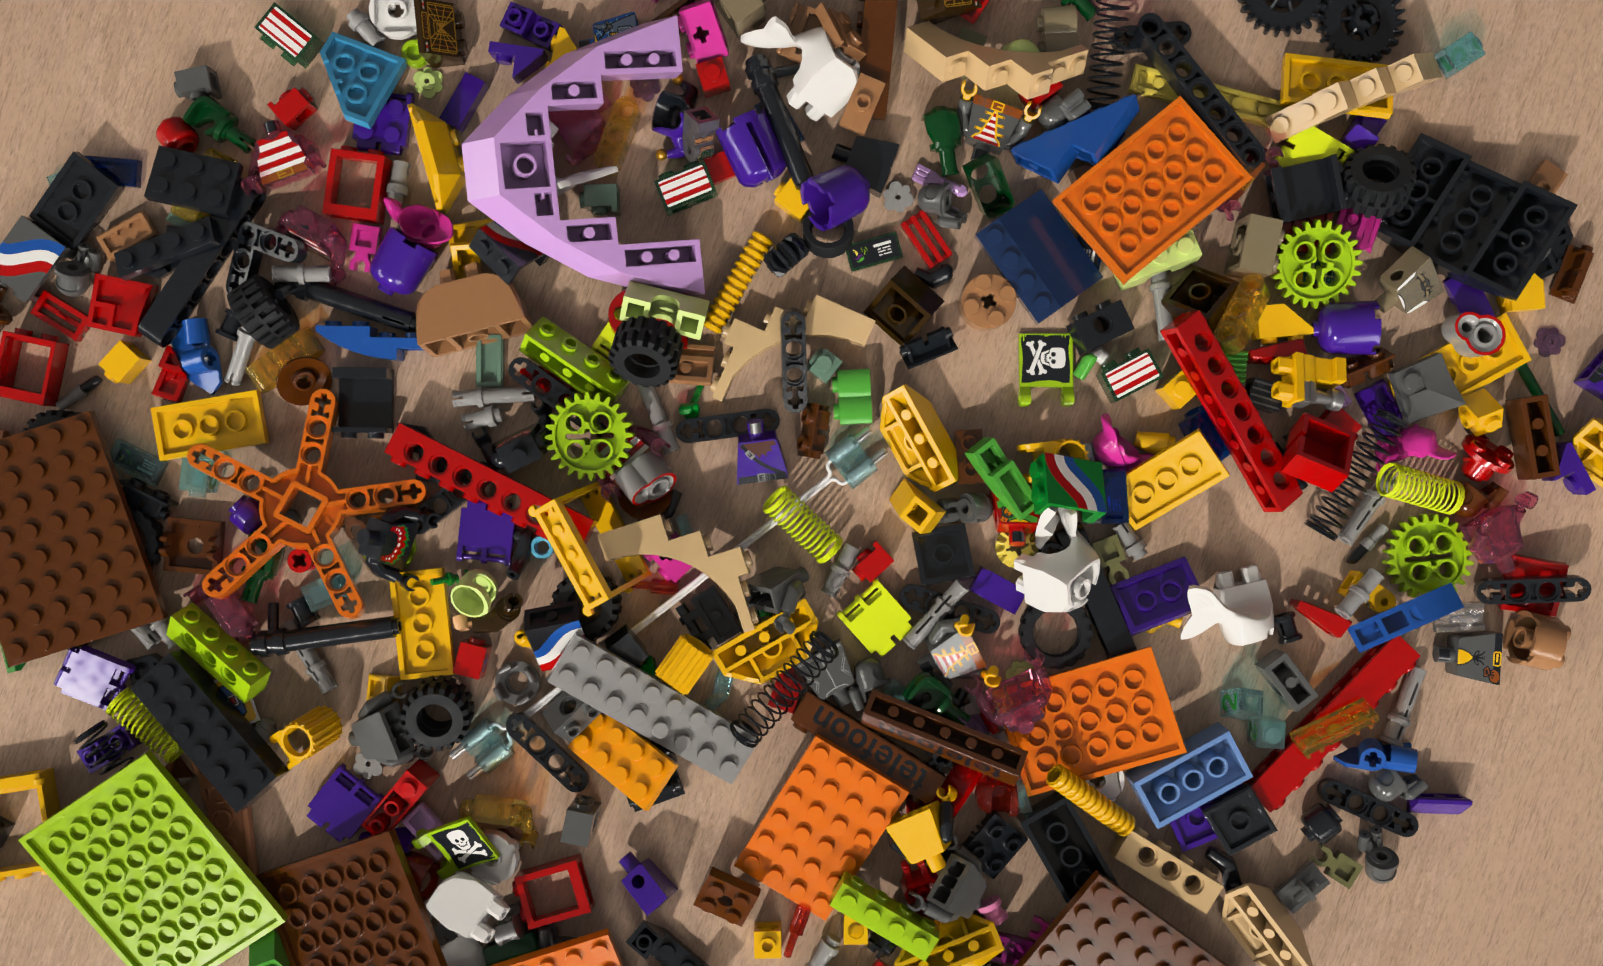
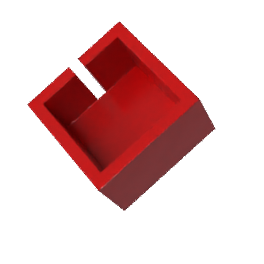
M1305 412L1289 429L1286 444L1287 451L1284 454L1281 472L1333 492L1349 476L1356 433Z

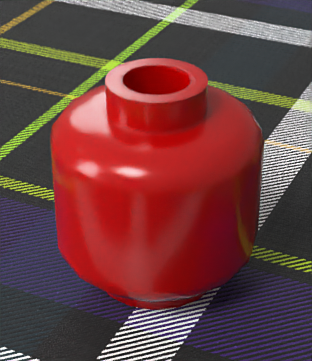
M182 117L166 118L156 130V138L164 147L192 153L197 149L199 136L192 126L183 121Z

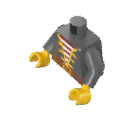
M966 79L961 82V92L963 95L960 96L957 111L960 117L962 135L965 136L964 143L974 146L970 158L971 161L986 153L989 154L991 152L1000 155L1002 150H1011L1026 137L1033 125V119L1038 118L1041 114L1042 106H1040L1037 113L1030 112L1029 107L1032 101L1027 103L1023 111L976 94L977 85L975 83L972 90H966L964 88Z
M959 614L953 619L939 620L925 639L930 653L917 659L922 672H929L938 667L944 679L947 680L952 678L984 681L989 687L999 686L1002 678L997 675L1000 670L994 665L990 666L988 671L985 667L987 665L971 636L974 632L975 623L968 624L970 617L967 614L962 616Z

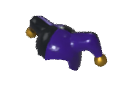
M681 74L676 78H672V82L681 87L683 94L679 95L662 91L653 112L652 131L670 137L674 145L669 150H657L656 158L660 161H664L666 158L685 157L682 139L684 111L695 108L698 90L695 86L685 81Z

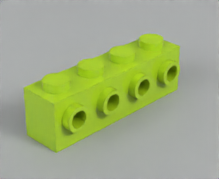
M544 316L525 333L519 351L583 395L587 391H591L594 399L595 395L601 392L602 401L612 396L611 405L614 406L625 393L630 381H625L621 378V375L616 374L607 359Z
M845 871L831 894L829 906L923 961L927 960L939 940V926L934 921L919 915L905 904L895 901L885 892L866 884L858 876L851 875Z

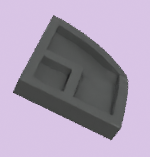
M1434 353L1388 373L1402 418L1408 424L1465 405V400L1462 398L1449 374L1442 353Z

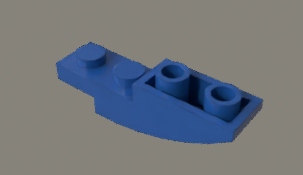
M325 321V326L316 325V332L329 341L350 351L374 358L404 361V350L425 351L417 345L416 333H406V338L396 337V333L379 332L378 337V329L369 326V322L352 321V326H342L341 321Z
M1448 583L1350 626L1347 630L1359 653L1460 610L1464 608V605L1452 583Z

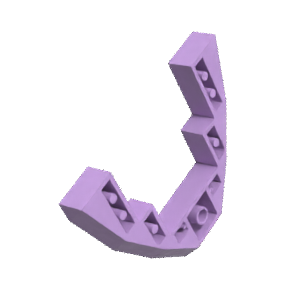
M677 15L643 23L564 54L509 94L461 145L468 202L523 243L589 278L625 287L628 286L629 281L689 296H699L705 294L700 239L619 245L616 217L560 220L548 114L549 111L599 109L604 104L602 81L670 79L678 77L683 72Z

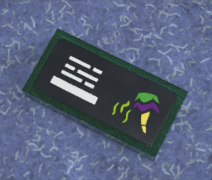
M896 231L852 243L845 252L851 273L903 258Z

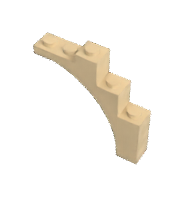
M930 21L907 27L904 52L942 82L965 75L984 91L1007 84L1027 100L1049 93L1051 84L1084 74L1089 51L1082 44L1054 52H1016L995 49L953 36L941 30Z
M1433 52L1416 53L1387 67L1374 68L1349 81L1337 82L1265 119L1274 142L1279 143L1340 115L1387 97L1418 89L1443 76Z
M819 295L815 296L814 301L808 299L803 314L807 315L805 319L806 338H834L863 348L876 322L869 317ZM776 306L773 312L768 310L762 323L766 327L765 331L734 318L732 324L729 322L726 324L722 337L725 338L724 344L733 348L731 353L728 351L725 353L721 366L724 367L721 377L716 376L710 388V391L714 392L712 398L724 402L734 377L743 367L766 350L781 344L780 316L785 310ZM792 315L790 320L785 321V323H789L791 334H796L795 323L800 322V320H796V317Z
M661 514L598 534L605 561H613L634 555H658L679 560L693 566L711 578L729 596L736 606L744 633L757 629L755 623L759 622V617L755 606L750 607L747 599L748 596H751L747 581H742L740 577L751 573L749 567L753 566L749 551H744L743 547H737L711 556L710 551L714 549L709 534L704 535L703 531H697L671 539V535L674 534L672 523L669 518L665 519V516Z

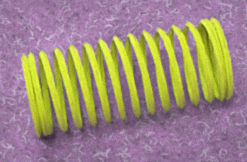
M1390 462L1385 464L1380 469L1379 474H1377L1376 489L1381 496L1450 515L1460 509L1465 499V489L1459 481L1398 463ZM1394 466L1391 470H1389V472L1385 476L1383 482V493L1380 488L1382 476L1389 467ZM1395 468H1397V470H1396V471L1393 473V475L1390 477V480H1389V483H1388V492H1389V493H1386L1385 484H1386L1387 477L1389 476V474L1391 473V471H1393ZM1398 472V476L1396 477L1395 482L1393 484V490L1390 491L1391 481L1394 475ZM1452 484V487H1453V498H1452V501H1451V503L1449 504V506H1448L1447 508L1443 509V507H1444V506L1447 504V502L1449 501L1450 494H1451L1450 485ZM1455 484L1458 488V499L1455 506L1451 510L1446 511L1454 502L1456 495ZM1448 487V492H1449V493H1448L1447 500L1445 501V503H1444L1443 505H1441V503H1442V501H1443V499H1444V497H1445L1446 488Z
M787 485L778 488L763 505V512L765 514L769 513V517H774L773 521H778V526L782 525V530L786 529L787 534L791 533L790 537H795V542L799 541V545H803L804 550L808 549V554L812 553V558L816 557L818 563L827 562L840 549L843 542L842 537L835 533L833 529H830V526L826 525V522L822 521L821 517L813 513V510L809 509V506L805 505V502L801 501L800 497H796V494L792 493V490ZM780 495H782V496L779 498V500H778L774 505H772V506L769 508V506H770ZM785 501V503L780 507V509L773 515H771L772 512L775 511ZM792 502L789 508L780 517L776 519L780 511H782V509L787 504ZM796 506V508L794 509V511H793L783 522L780 523V521L782 520V518H783L793 507ZM801 509V511L799 512V514L791 521V523H790L789 525H787L786 527H784L785 524L787 523V521H788L797 511H799V510ZM805 513L802 520L799 521L797 525L789 531V528L797 521V519L800 516H802ZM809 518L807 523L795 535H793L794 531L803 523V521ZM814 521V523L812 524V526L802 535V537H800L799 539H797V537L799 536V534H800L811 522ZM818 525L817 529L806 539V541L801 543L803 538H805L810 533V531ZM823 529L822 532L811 542V544L805 547L806 544L816 535V533ZM827 533L825 538H823L816 545V547L812 551H810V548L821 538V536ZM833 542H835L834 545L832 546V548L828 551V553L825 554V555L821 558V556H822V554L824 553V551H825Z
M131 687L121 691L108 705L106 714L112 716V719H116L117 723H121L122 727L126 726L127 731L131 730V734H135V738H140V742H145V746L150 745L149 749L154 750L155 754L159 753L160 758L164 757L165 762L169 764L175 761L184 751L174 739L172 740V737L168 735L169 733L166 730L161 734L164 728L158 721L150 728L157 720L153 716L147 722L152 716L151 712L139 722L149 710L130 689ZM134 699H136L135 702H134L127 710H125L126 707H127ZM141 702V704L129 715V713ZM143 707H145V708L143 709V711H142L138 716H136L137 713H138ZM125 714L123 719L119 721V718ZM135 722L131 728H128L130 724ZM139 726L137 731L133 732L134 728ZM145 729L142 735L138 736V733ZM149 733L147 738L142 740L143 736ZM155 736L153 740L147 744L148 740ZM159 740L157 745L155 747H152V745ZM165 743L161 750L157 751L158 747ZM169 747L167 752L164 755H161L162 752Z

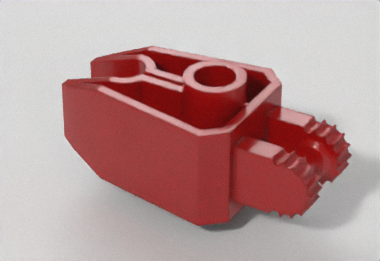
M906 860L901 861L900 864L904 874L900 883L908 903L911 905L916 901V897L909 894V891L916 892L927 903L928 900L926 898L938 878L937 873H932L924 860L917 863L919 869L911 871ZM923 910L914 911L919 915L928 918L927 915L923 914Z

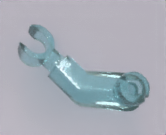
M721 671L717 673L713 694L705 700L706 703L704 705L714 711L728 699L733 677H726Z

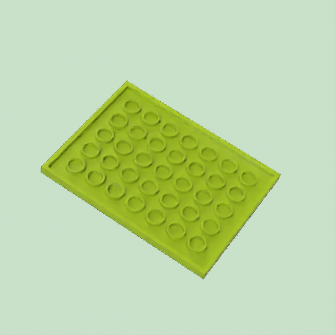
M151 750L18 839L126 966H218L286 922L289 917Z

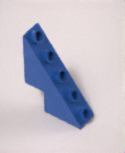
M1134 94L1125 96L1113 104L1097 108L1092 113L1074 121H1069L1063 126L1047 130L1040 136L1018 143L1011 149L1016 164L1059 184L1076 158L1095 166L1112 151L1140 111L1137 97Z

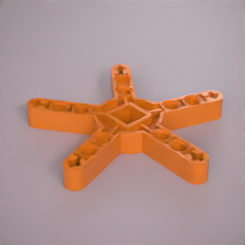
M327 389L315 391L310 398L296 468L286 470L273 479L207 445L196 444L188 451L187 460L189 464L208 476L260 501L259 514L263 524L206 575L202 582L203 591L208 596L217 599L229 597L286 545L295 549L308 550L339 614L348 619H357L365 612V602L333 538L342 528L345 517L385 512L393 506L418 507L428 499L427 489L421 481L415 479L339 489L326 476L334 437L332 427H336L339 412L337 398ZM327 398L331 404H326L323 411L319 403L325 402ZM318 424L326 425V430L322 435L313 434V429ZM320 450L321 456L317 461H308V454L311 451ZM199 456H207L213 460V466L205 461H200ZM228 465H234V473L229 477H223V469ZM258 477L260 480L259 486L254 490H248V481L251 478ZM414 487L421 492L417 494V499H413L411 495H402L404 501L401 502L398 489H401L403 494L412 493V488ZM299 491L321 501L307 527L285 516ZM385 491H392L394 493L393 500L387 504L380 501L381 494ZM355 496H366V502L362 507L353 506L352 502ZM261 540H266L268 545L266 551L257 554L255 552V545ZM328 550L332 551L334 554L332 562L322 564L320 560L322 553ZM244 559L246 562L245 570L241 573H235L234 564L236 561ZM226 571L228 575L234 577V580L227 579L229 576L225 575L224 572ZM344 575L346 578L345 585L340 589H335L332 585L334 577ZM216 580L222 582L220 584L223 588L221 591L214 590L216 588L214 584ZM347 594L351 601L357 602L353 613L345 610L348 602L343 596L338 598V595Z

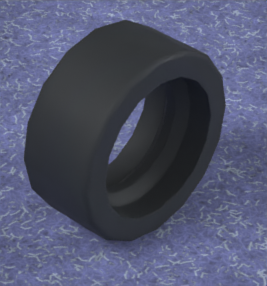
M811 211L806 214L803 221V240L806 242L810 252L822 258H835L844 254L850 248L854 235L853 219L841 224L844 227V234L840 240L833 243H824L817 240L812 234L814 224L808 218V216L812 215Z

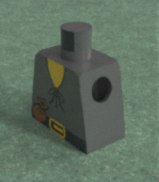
M1485 630L1450 634L1447 637V646H1435L1433 648V660L1445 663L1447 673L1500 685L1503 633Z

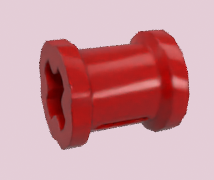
M295 549L289 554L287 563L292 571L302 573L307 570L316 569L307 549Z

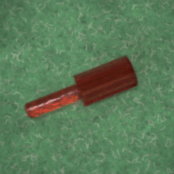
M653 578L651 582L640 581L630 588L649 589L653 594L675 595L680 591L681 584L680 580L674 582L672 579L667 581L666 579Z
M797 904L789 927L791 934L783 954L786 958L791 957L798 936L803 935L811 909Z

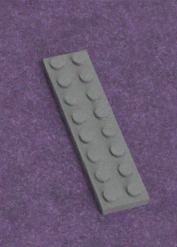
M577 632L546 678L550 684L731 785L755 749V747H746L735 739L730 731L731 720L691 697L682 695L668 684ZM734 724L735 729L743 737L751 741L757 740L754 734L738 724Z

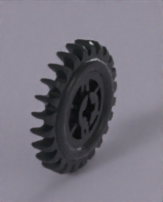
M1238 0L1239 3L1246 4L1240 9L1241 13H1249L1246 17V22L1255 20L1253 29L1257 30L1261 26L1264 27V35L1273 30L1274 37H1278L1280 31H1283L1285 37L1290 36L1291 30L1296 34H1301V26L1310 29L1312 27L1310 20L1319 21L1321 15L1317 12L1326 11L1327 5L1322 3L1329 1L1271 0L1272 5L1269 7L1265 0ZM1294 1L1302 2L1297 8L1292 9ZM1275 7L1287 8L1288 12H1278L1273 9Z
M1329 0L1324 2L1327 5L1326 11L1319 12L1322 15L1320 20L1316 22L1322 24V26L1318 27L1316 32L1323 33L1324 36L1319 41L1320 43H1328L1325 49L1327 52L1335 50L1333 56L1335 59L1342 55L1344 60H1351L1352 58L1353 61L1361 62L1363 60V62L1369 63L1373 59L1380 61L1383 58L1382 54L1389 55L1392 52L1390 47H1395L1399 44V40H1396L1394 37H1400L1404 34V31L1396 27L1405 24L1406 20H1401L1397 17L1404 13L1406 9H1395V6L1401 0ZM1346 9L1349 15L1341 18L1343 10ZM1341 23H1345V27L1349 32L1348 35L1342 29ZM1373 25H1377V29L1373 35L1370 28ZM1353 35H1359L1361 40H1356L1351 37Z

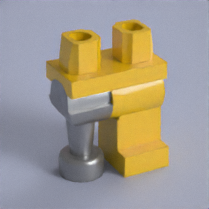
M1295 352L1289 357H1277L1271 361V372L1281 375V381L1275 382L1271 388V397L1281 400L1282 407L1291 408L1293 406L1301 409L1311 403L1324 404V407L1331 411H1339L1343 407L1345 401L1344 392L1334 388L1347 381L1346 358L1335 357L1333 359H1326ZM1316 388L1328 389V391L1322 392L1318 391Z

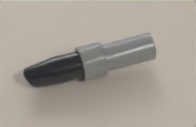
M95 375L84 383L78 384L71 389L70 393L55 403L60 410H65L76 401L86 397L103 379Z
M1380 523L1367 537L1365 536L1359 543V546L1347 558L1346 562L1355 564L1367 552H1370L1389 530L1387 526Z

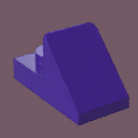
M493 41L489 43L488 52L497 63L512 65V62H514L512 78L517 84L521 83L548 61V55L544 49Z
M1356 115L1339 141L1354 151L1360 147L1365 149L1366 145L1369 144L1375 145L1379 140L1377 135L1387 121L1383 118ZM1342 152L1338 158L1341 159L1344 153Z
M1557 442L1556 449L1561 475L1542 478V481H1556L1564 477L1563 483L1565 487L1574 495H1588L1595 491L1596 488L1572 442Z

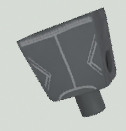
M839 638L834 641L838 647L839 655L837 658H834L832 663H827L826 670L821 671V675L818 678H814V683L810 685L821 700L832 695L838 708L852 701L846 687L855 682L842 641ZM827 646L822 647L825 651L831 653ZM817 650L812 653L816 657L824 660ZM810 656L805 659L810 665L818 668ZM825 656L827 661L831 660V658ZM816 660L820 669L825 667V663ZM802 662L796 665L804 673L811 675ZM810 668L814 676L818 675L819 670ZM803 675L807 683L812 681V678Z

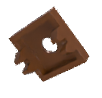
M168 517L167 531L160 536V541L164 542L163 547L159 548L160 555L164 556L163 571L208 575L222 562L225 522ZM193 538H199L203 542V550L198 554L192 553L189 549V542Z
M710 867L693 905L707 913L721 917L729 923L742 927L759 897L761 888L715 867ZM723 895L728 896L733 900V904H724L719 898Z

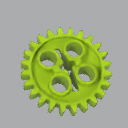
M1314 219L1312 227L1309 222L1303 221L1302 230L1297 226H1292L1293 235L1285 233L1284 239L1286 242L1278 245V248L1281 250L1279 253H1276V256H1279L1277 272L1270 275L1272 279L1280 280L1274 286L1276 289L1285 288L1281 296L1287 298L1291 295V303L1296 304L1300 300V306L1306 308L1310 302L1311 307L1317 309L1319 301H1321L1323 306L1329 304L1330 298L1337 303L1340 302L1339 293L1349 295L1346 286H1356V283L1351 278L1352 276L1361 275L1359 271L1355 270V266L1363 264V261L1355 259V256L1361 254L1362 250L1352 248L1358 243V240H1347L1352 232L1345 230L1340 233L1343 225L1336 224L1332 228V221L1326 220L1322 226L1319 219ZM1315 240L1319 241L1317 248L1314 246ZM1334 243L1335 252L1327 257L1325 255V248L1328 244ZM1302 244H1306L1308 248L1307 254L1302 258H1298L1297 249ZM1319 260L1321 262L1320 265L1315 266V269L1312 268L1311 263ZM1333 270L1335 275L1333 281L1325 284V274ZM1305 271L1307 274L1306 281L1302 285H1297V275ZM1315 278H1316L1317 287H1316V288H1313V285H1314V283H1315Z
M591 391L585 393L584 399L580 393L574 394L575 402L567 397L564 399L566 407L558 404L555 407L559 414L552 413L549 415L555 422L554 424L546 425V428L552 430V434L545 436V439L552 440L553 442L552 445L547 447V450L556 451V454L551 459L556 460L560 458L561 463L558 468L561 469L568 466L569 476L578 471V479L580 480L584 478L586 473L590 481L595 479L596 473L600 479L606 477L605 470L612 475L616 473L614 465L620 468L624 466L623 461L620 459L621 457L630 458L631 455L625 449L634 447V444L629 442L628 438L635 436V433L627 431V428L632 426L633 422H625L624 420L629 414L628 411L623 413L618 411L622 405L621 403L614 406L611 405L612 396L602 401L601 392H598L594 399ZM601 414L609 419L607 429H602L597 424V418ZM573 415L578 416L582 421V426L579 430L572 428L570 424V419ZM590 430L591 434L613 433L614 437H598L590 442L589 438L568 439L566 435L584 434ZM601 442L609 445L610 454L608 456L600 454L598 446ZM573 443H578L582 446L583 454L581 457H577L572 453L571 447Z
M1419 514L1418 519L1416 516H1409V524L1400 521L1399 526L1401 530L1391 529L1395 538L1385 539L1391 546L1390 549H1382V552L1389 554V558L1384 559L1382 563L1390 564V568L1385 571V574L1394 575L1390 583L1400 584L1398 587L1399 592L1407 591L1408 597L1415 598L1448 583H1452L1456 592L1455 584H1466L1461 577L1462 575H1471L1465 568L1466 566L1474 565V562L1467 560V556L1474 554V551L1466 550V546L1471 543V540L1462 539L1466 531H1456L1458 527L1457 522L1449 523V517L1441 516L1439 518L1438 514H1430L1429 517L1427 514ZM1439 536L1443 538V545L1440 548L1436 545V540ZM1415 539L1417 545L1416 549L1412 552L1409 544L1411 540ZM1430 553L1438 555L1451 553L1450 557L1428 558L1426 561L1412 560L1405 562L1406 557L1428 556ZM1444 562L1446 565V571L1443 575H1441L1439 568L1441 564ZM1418 566L1420 573L1417 578H1414L1412 572L1414 567Z

